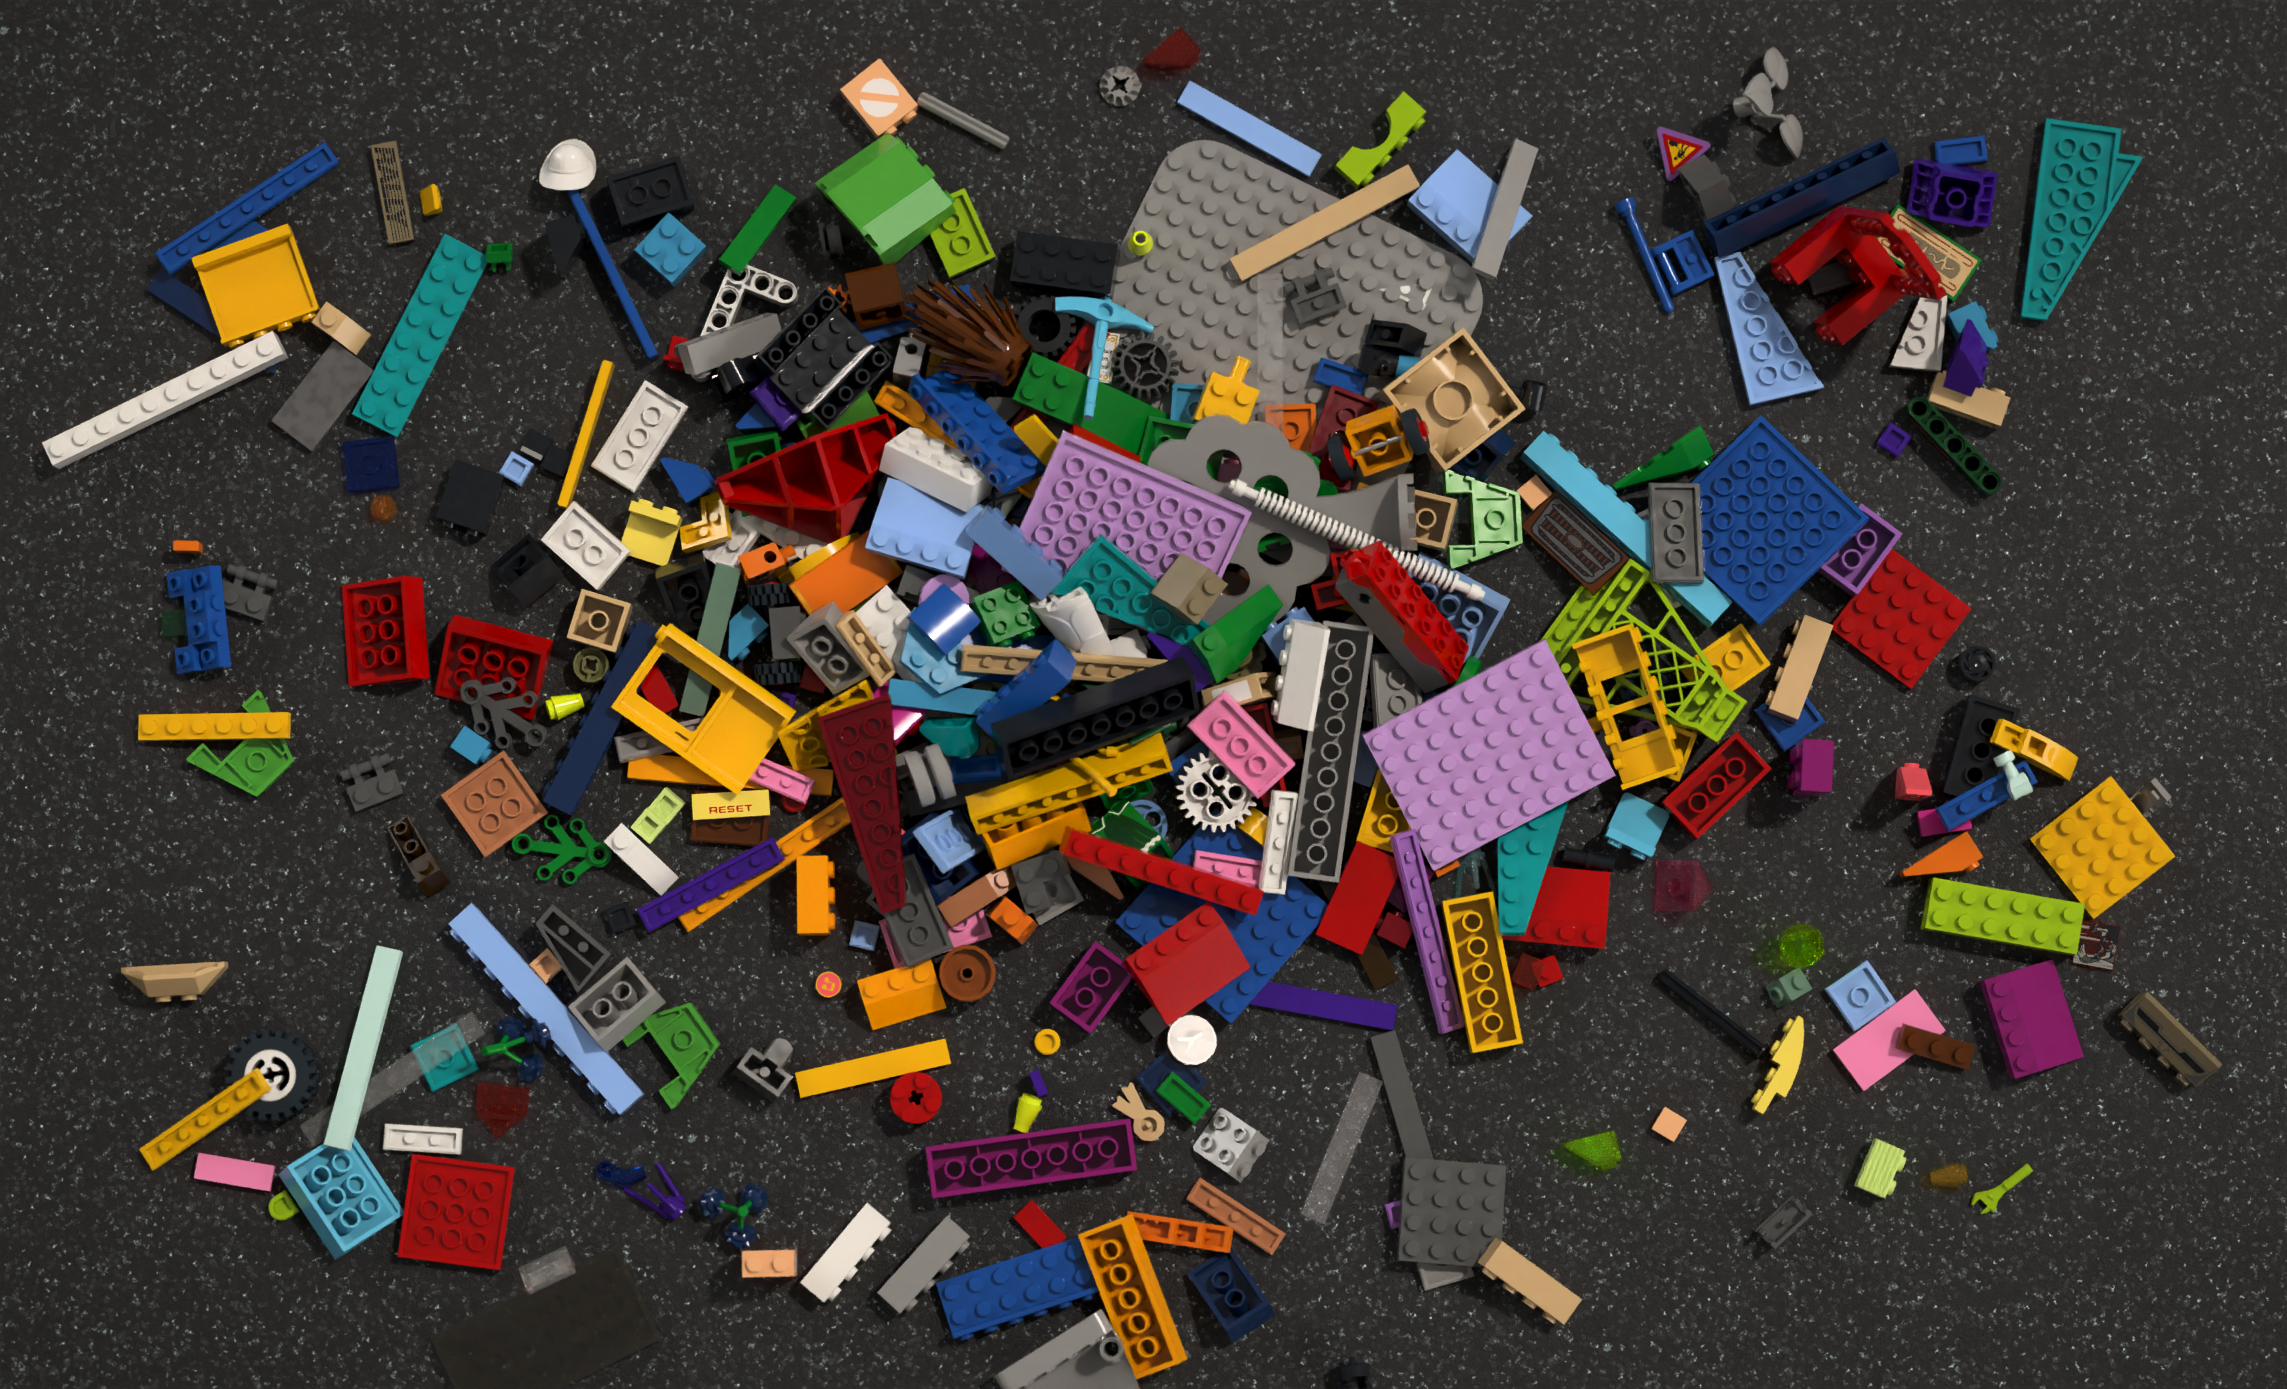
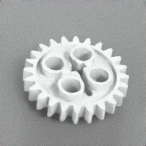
M1210 749L1206 758L1199 752V761L1190 758L1191 768L1187 766L1182 767L1186 775L1177 776L1183 781V784L1175 785V788L1182 790V793L1175 797L1184 801L1178 807L1179 809H1188L1184 815L1185 818L1194 816L1191 824L1196 825L1201 821L1202 830H1205L1208 824L1210 825L1211 832H1215L1217 826H1220L1221 831L1225 832L1226 824L1235 829L1236 820L1244 823L1243 814L1252 815L1247 808L1248 806L1257 805L1251 801V797L1255 796ZM1216 766H1223L1225 769L1224 777L1218 780L1214 779L1213 769ZM1205 772L1214 785L1222 786L1220 792L1231 803V809L1225 805L1219 796H1212L1214 790L1202 777V773ZM1197 782H1203L1205 785V792L1200 796H1195L1193 793V786ZM1238 785L1241 789V795L1237 799H1231L1229 797V789L1232 786ZM1213 802H1219L1222 808L1221 812L1215 816L1211 815L1209 806Z

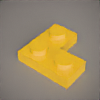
M718 492L700 498L702 521L679 527L681 547L686 554L732 540L729 507L723 505Z

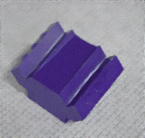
M1924 158L1915 159L1907 212L1917 216L1928 217L1929 220L1968 227H1990L1998 173L1966 166L1949 165L1937 161L1933 162Z

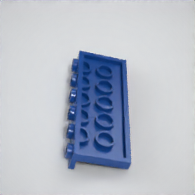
M942 370L924 379L919 374L913 375L908 389L911 397L922 406L928 416L933 418L942 428L943 432L955 442L958 448L966 454L974 466L987 477L989 482L1001 494L1043 475L1046 466L969 383H952L954 379H962L963 376L961 374H953L950 371Z
M1079 1237L936 1282L952 1337H958L959 1341L974 1337L973 1332L983 1329L984 1333L999 1329L998 1324L1008 1321L1009 1325L1021 1322L1024 1315L1032 1313L1033 1317L1046 1314L1048 1313L1047 1308L1057 1305L1058 1309L1073 1305L1071 1300L1080 1297L1082 1301L1097 1297L1096 1292H1099Z

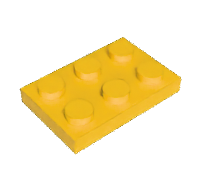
M1742 623L1702 650L1725 686L1732 691L1771 665ZM1697 654L1693 657L1697 661L1700 660ZM1693 668L1680 670L1688 682L1696 681ZM1697 670L1698 680H1700L1703 674Z

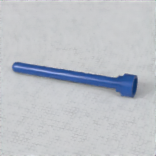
M1633 197L1622 200L1615 204L1617 213L1621 214L1622 218H1626L1665 312L1671 313L1674 310L1673 303L1634 214L1636 213L1635 207H1637Z

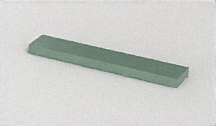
M716 562L696 641L719 657L741 568ZM690 668L679 711L704 717L712 684Z

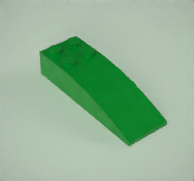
M1033 352L1031 353L1010 401L1013 404L1069 428L1075 423L1138 456L1149 416L1170 418L1169 414L1099 382L1093 419L1085 420L1083 413L1089 376Z

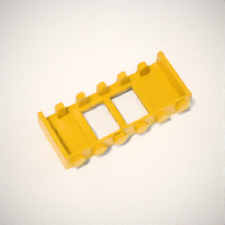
M1633 623L1572 644L1580 660L1581 672L1585 674L1589 686V695L1593 697L1597 709V718L1601 721L1605 731V741L1612 751L1615 769L1619 771L1623 783L1621 785L1622 790L1683 769L1682 764L1685 763L1681 749H1676L1673 740L1677 738L1672 724L1668 725L1665 715L1668 714L1664 700L1659 701L1656 691L1660 690L1655 675H1650L1648 670L1651 662L1647 651L1642 652L1639 643L1643 641L1638 627L1634 628ZM1639 668L1648 695L1610 708L1601 681ZM1651 702L1660 729L1622 742L1613 715Z

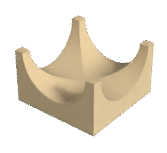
M1464 327L1455 331L1424 358L1376 392L1381 401H1384L1389 406L1395 405L1400 418L1401 413L1413 408L1417 410L1429 430L1430 451L1426 453L1431 461L1432 468L1437 474L1449 469L1525 410V407Z

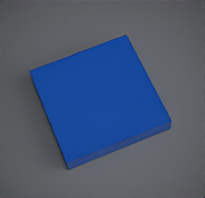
M1808 697L1796 723L1767 713L1769 705L1765 703L1754 710L1756 716L1783 752L1825 723Z

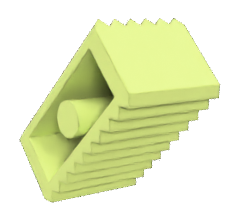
M1873 1139L1854 1186L1880 1198H1885L1887 1194L1891 1196L1896 1186V1181L1893 1180L1896 1171L1901 1172L1906 1162V1158L1903 1157L1905 1151L1879 1139Z

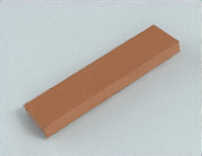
M1202 1178L1198 1179L1186 1198L1226 1226L1234 1227L1233 1230L1270 1255H1273L1286 1233Z

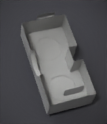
M2154 778L2132 795L2130 800L2142 815L2147 818L2151 814L2148 811L2149 809L2152 813L2155 812L2172 797L2159 781Z

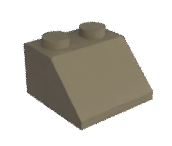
M1180 553L1150 594L1187 625H1197L1228 584L1206 566Z

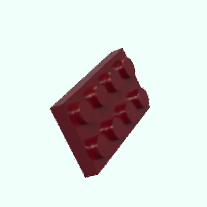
M1332 384L1308 452L1321 461L1319 464L1320 479L1334 482L1337 491L1345 493L1349 492L1353 479L1342 482L1335 469H1332L1328 459L1327 440L1341 435L1351 450L1352 447L1345 433L1347 421L1377 411L1379 402ZM1354 459L1355 468L1357 469L1358 461Z

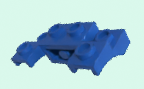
M209 565L167 573L169 599L184 597L188 646L174 649L177 674L231 667L221 566Z

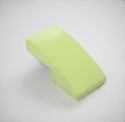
M665 787L652 804L634 822L631 828L651 844L686 803L668 787Z

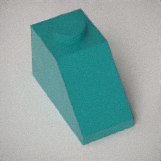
M929 717L919 727L920 732L933 744L938 743L941 751L947 756H957L959 759L969 758L980 747L976 718Z

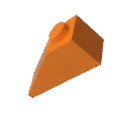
M1966 831L1901 871L1899 875L1901 878L1955 873L1964 869L1968 873L1980 865L1978 860L1983 858V856Z

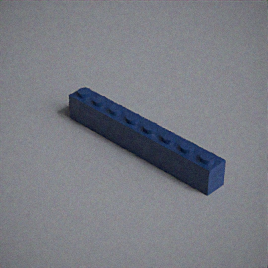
M1883 137L1703 222L1708 243L1717 256L1722 258L1900 174L1896 152Z
M640 620L637 625L632 624L626 635L629 638L625 647L621 646L618 649L614 658L617 662L613 670H607L602 680L605 685L601 693L597 691L590 703L593 708L589 715L584 714L578 725V728L581 730L577 738H571L566 748L569 751L565 760L561 759L554 770V773L557 775L553 783L548 782L542 793V796L545 797L544 803L571 817L574 816L614 737H616L626 718L611 706L656 644L658 639L654 636L658 629ZM646 677L644 678V680L641 682V684H640L639 687L637 688V690H636L637 694L639 693V691H640V689H641V687H642V685H643V683H644Z

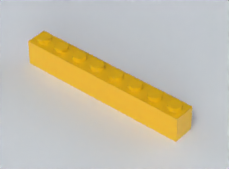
M1161 732L1134 745L1127 743L1118 746L1117 757H1107L1106 754L1097 753L1082 758L1083 761L1103 775L1116 789L1173 771ZM1069 762L965 798L970 819L977 835L1106 792L1074 762Z

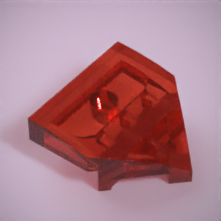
M481 1081L478 1083L477 1115L485 1121L497 1139L528 1114L530 1087Z

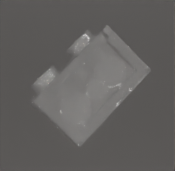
M566 1246L519 1267L523 1283L529 1295L576 1273L575 1262Z

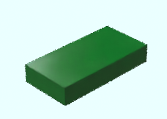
M1173 1071L1156 1090L1159 1095L1193 1124H1196L1211 1106L1208 1101Z

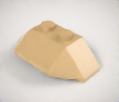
M228 962L121 968V973L148 997L155 998L156 1002H170L171 997L181 996V1001L197 1000V995H204L227 970Z

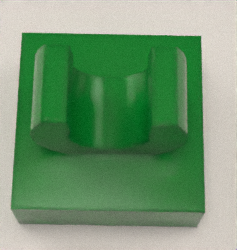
M513 243L487 244L486 260L487 263H491L493 272H496L498 262L505 263L506 271H510L514 253Z

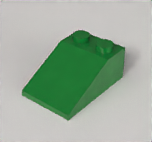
M1149 416L1139 453L1141 457L1140 463L1148 466L1152 451L1159 444L1170 439L1186 440V436L1194 424ZM1224 449L1215 451L1207 460L1208 473L1215 480H1217Z
M776 429L726 439L732 471L781 450ZM741 512L742 517L751 516L749 514Z

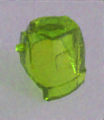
M1800 924L1787 927L1782 931L1779 941L1781 953L1779 959L1784 961L1787 966L1806 968L1820 961L1822 955L1825 954L1822 934L1815 926Z

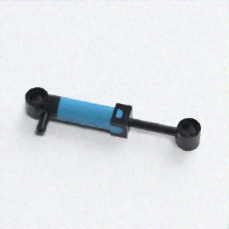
M1362 345L1357 371L1373 376L1383 375L1397 378L1422 358L1387 351L1384 348L1373 345ZM1525 379L1521 387L1508 385L1516 397H1519V401L1526 409L1543 410L1548 389L1547 384Z

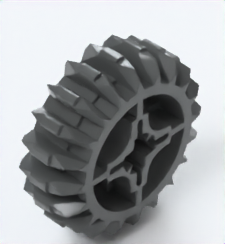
M1140 332V340H1136L1135 335L1131 334V344L1123 339L1121 343L1125 349L1123 350L1119 347L1115 349V352L1120 357H1112V362L1119 365L1111 367V372H1119L1120 374L1113 377L1114 382L1123 380L1119 385V389L1123 390L1128 386L1127 394L1131 396L1133 391H1136V399L1138 400L1141 399V393H1146V400L1150 401L1151 392H1154L1156 398H1160V388L1165 393H1168L1169 388L1166 383L1170 385L1176 383L1170 375H1179L1178 370L1172 369V367L1179 366V360H1171V358L1177 356V351L1168 353L1172 346L1171 342L1162 346L1164 337L1160 336L1157 342L1153 341V332L1150 333L1149 339H1145L1144 332ZM1139 347H1151V350L1144 356L1130 353ZM1158 351L1166 361L1167 369L1165 373L1154 363ZM1150 358L1151 370H1146V372H1142L1140 375L1141 365L1139 363L1142 361L1144 363V361H1148ZM1125 359L1131 362V365L1137 370L1132 381L1124 370ZM1148 376L1160 379L1159 382L1153 385H1139Z

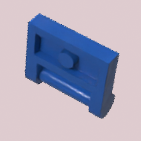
M1693 230L1651 250L1653 256L1657 257L1671 285L1670 291L1673 296L1714 277L1710 264ZM1671 249L1687 279L1681 283L1666 254Z

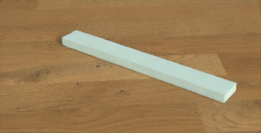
M376 946L325 1137V1146L351 1151L403 952L400 950Z

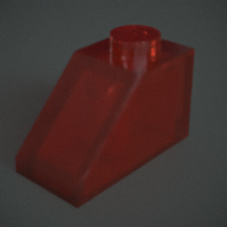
M1180 27L1145 57L1142 65L1146 69L1182 71L1186 67L1191 69L1199 62L1198 56H1200L1201 49Z

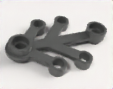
M505 677L500 682L486 685L477 680H468L461 686L460 696L465 703L471 705L475 721L474 731L479 735L486 734L491 728L489 720L484 718L482 705L490 710L496 734L495 744L498 748L506 749L512 743V737L506 732L503 719L524 732L525 739L531 746H540L546 741L548 734L544 726L540 724L532 725L509 710L522 706L526 708L534 706L538 700L535 692L527 691L522 696L497 701L487 696L501 691L505 694L511 693L516 688V681L512 677ZM505 681L511 684V689L504 687ZM470 688L477 690V696H473L470 693ZM526 695L532 697V703H528L525 700ZM479 723H484L486 730H481ZM534 730L541 732V738H537L534 735ZM500 737H505L507 744H502Z

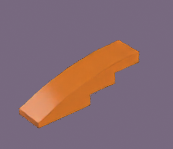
M1127 1211V1215L1133 1214L1142 1240L1230 1253L1234 1227Z

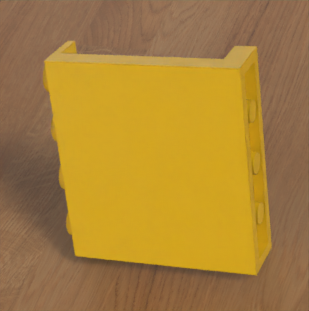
M288 224L191 258L194 268L198 271L222 339L220 341L225 347L229 346L230 349L237 348L245 344L244 340L250 338L255 340L275 329H278V331L287 330L293 327L292 323L300 320L302 323L312 321L320 311L294 234Z

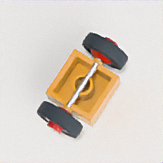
M1394 404L1347 421L1345 433L1352 447L1351 450L1341 435L1327 440L1330 465L1333 470L1335 469L1342 482L1356 477L1354 459H1357L1364 477L1412 460L1413 452L1416 455H1421L1430 451L1429 430L1417 410L1413 408L1402 412L1400 419Z

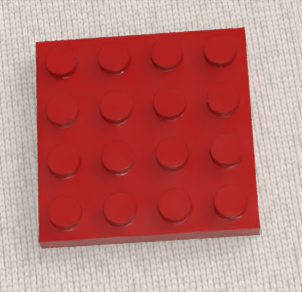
M1891 549L1859 594L1850 599L1831 624L1834 625L1832 632L1911 690L1972 608L1895 550Z
M412 1154L398 1257L501 1270L515 1167Z

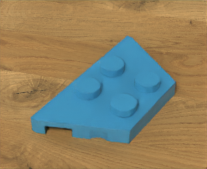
M909 622L899 663L938 696L988 675L987 673L961 672L963 647L957 644L947 655L942 656L927 636L922 637L912 623Z

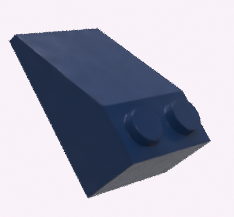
M1232 1248L1230 1253L1219 1252L1187 1273L1231 1343H1234L1275 1316L1269 1301Z

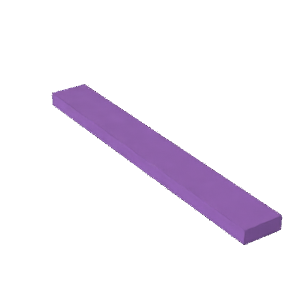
M1410 829L1390 835L1389 838L1439 1034L1463 1028L1465 1024L1416 830Z

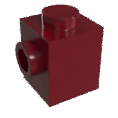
M1396 910L1392 914L1387 912L1385 917L1380 915L1374 928L1378 930L1376 937L1404 949L1413 932L1411 923L1406 921L1408 916Z

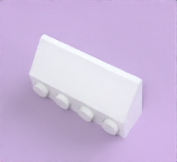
M1290 618L1289 625H1285L1283 638L1286 640L1285 650H1281L1279 664L1282 665L1281 674L1277 675L1275 681V690H1278L1277 698L1273 700L1271 705V715H1273V719L1277 723L1307 731H1313L1330 634V629L1319 622Z

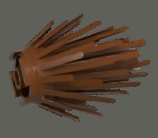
M947 277V282L952 285L956 295L938 281L934 284L928 279V284L933 287V291L939 296L917 283V287L925 293L914 289L912 291L913 295L910 293L906 294V298L915 304L916 309L909 305H904L903 307L927 323L921 320L917 321L906 314L901 316L932 334L927 336L912 328H908L907 331L912 333L911 336L919 339V341L937 348H930V353L950 358H942L938 363L939 366L929 365L926 368L950 371L953 374L972 375L971 377L954 379L952 383L997 382L1003 387H1008L1021 372L1019 368L1024 358L1029 359L1033 345L1024 340L1006 296L1003 298L1006 309L1002 311L986 283H983V287L986 290L985 297L995 311L994 313L983 298L981 299L973 288H970L969 291L984 311L949 277Z

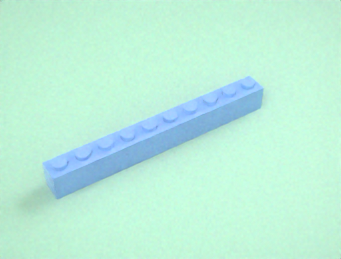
M471 903L449 923L453 928L449 931L459 943L463 940L470 947L466 950L476 962L481 960L487 966L484 969L486 974L493 981L498 979L504 985L501 990L510 1000L515 997L521 1004L518 1007L521 1013L527 1019L532 1016L533 1019L538 1020V1023H546L550 1030L551 1039L555 1042L552 1047L561 1057L565 1054L572 1061L569 1066L578 1076L582 1073L589 1080L586 1085L595 1095L601 1093L606 1099L604 1105L612 1114L618 1112L620 1115H623L645 1095L474 904Z

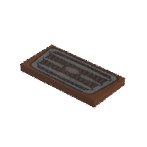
M1557 491L1522 524V530L1593 596L1629 560L1616 545Z

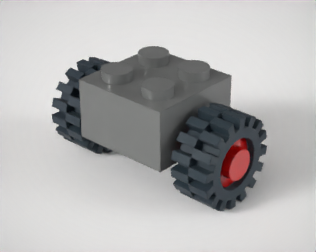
M768 582L747 586L749 606L769 605L767 608H769L773 654L771 662L774 663L754 665L755 682L758 685H780L801 682L800 661L779 662L781 661L780 659L801 658L799 653L788 642L787 637L807 618L806 611H801V605L776 607L774 605L795 602L794 594L788 586L792 582Z

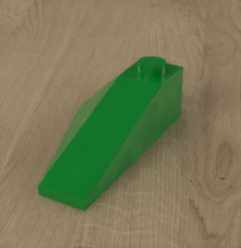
M1701 426L1674 442L1667 451L1658 453L1646 465H1641L1612 485V488L1615 491H1620L1691 472L1695 468L1701 471L1710 465L1711 461L1709 459L1712 458L1714 452Z
M1268 584L1186 642L1215 684H1218L1239 668L1282 608L1283 603Z

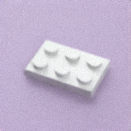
M575 501L570 504L541 539L597 590L602 588L632 552Z

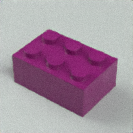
M1802 739L1792 749H1789L1788 762L1793 764L1792 773L1788 774L1787 789L1791 790V796L1822 798L1832 792L1834 741Z
M1095 941L1049 1004L1089 1034H1092L1132 977L1124 967L1121 959Z

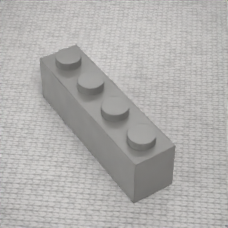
M764 313L677 344L685 373L699 378L709 375L711 369L719 368L730 360L755 356V353L761 352L781 331V326L776 313Z
M946 1216L877 1293L899 1313L903 1310L908 1313L918 1302L915 1297L922 1290L926 1293L935 1284L932 1278L938 1272L944 1274L953 1264L949 1259L956 1252L961 1255L970 1245L967 1241L970 1236L949 1216Z

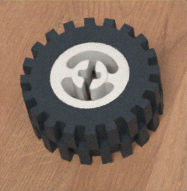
M264 1030L260 1033H253L249 1035L248 1039L242 1040L237 1044L239 1047L236 1051L233 1050L229 1057H232L230 1064H226L225 1069L228 1070V1077H225V1083L229 1087L255 1070L262 1060L265 1062L264 1066L260 1069L262 1075L270 1074V1069L274 1072L284 1071L280 1065L275 1064L274 1060L277 1057L282 1059L289 1068V1082L282 1091L279 1087L284 1082L285 1076L274 1077V1082L271 1079H265L272 1090L246 1107L244 1111L247 1115L268 1121L290 1119L291 1116L303 1112L302 1109L312 1103L313 1100L311 1098L313 1095H317L319 1089L317 1082L321 1080V1074H318L317 1068L320 1067L319 1062L315 1060V1053L312 1048H309L304 1040L296 1037L294 1034L278 1030Z

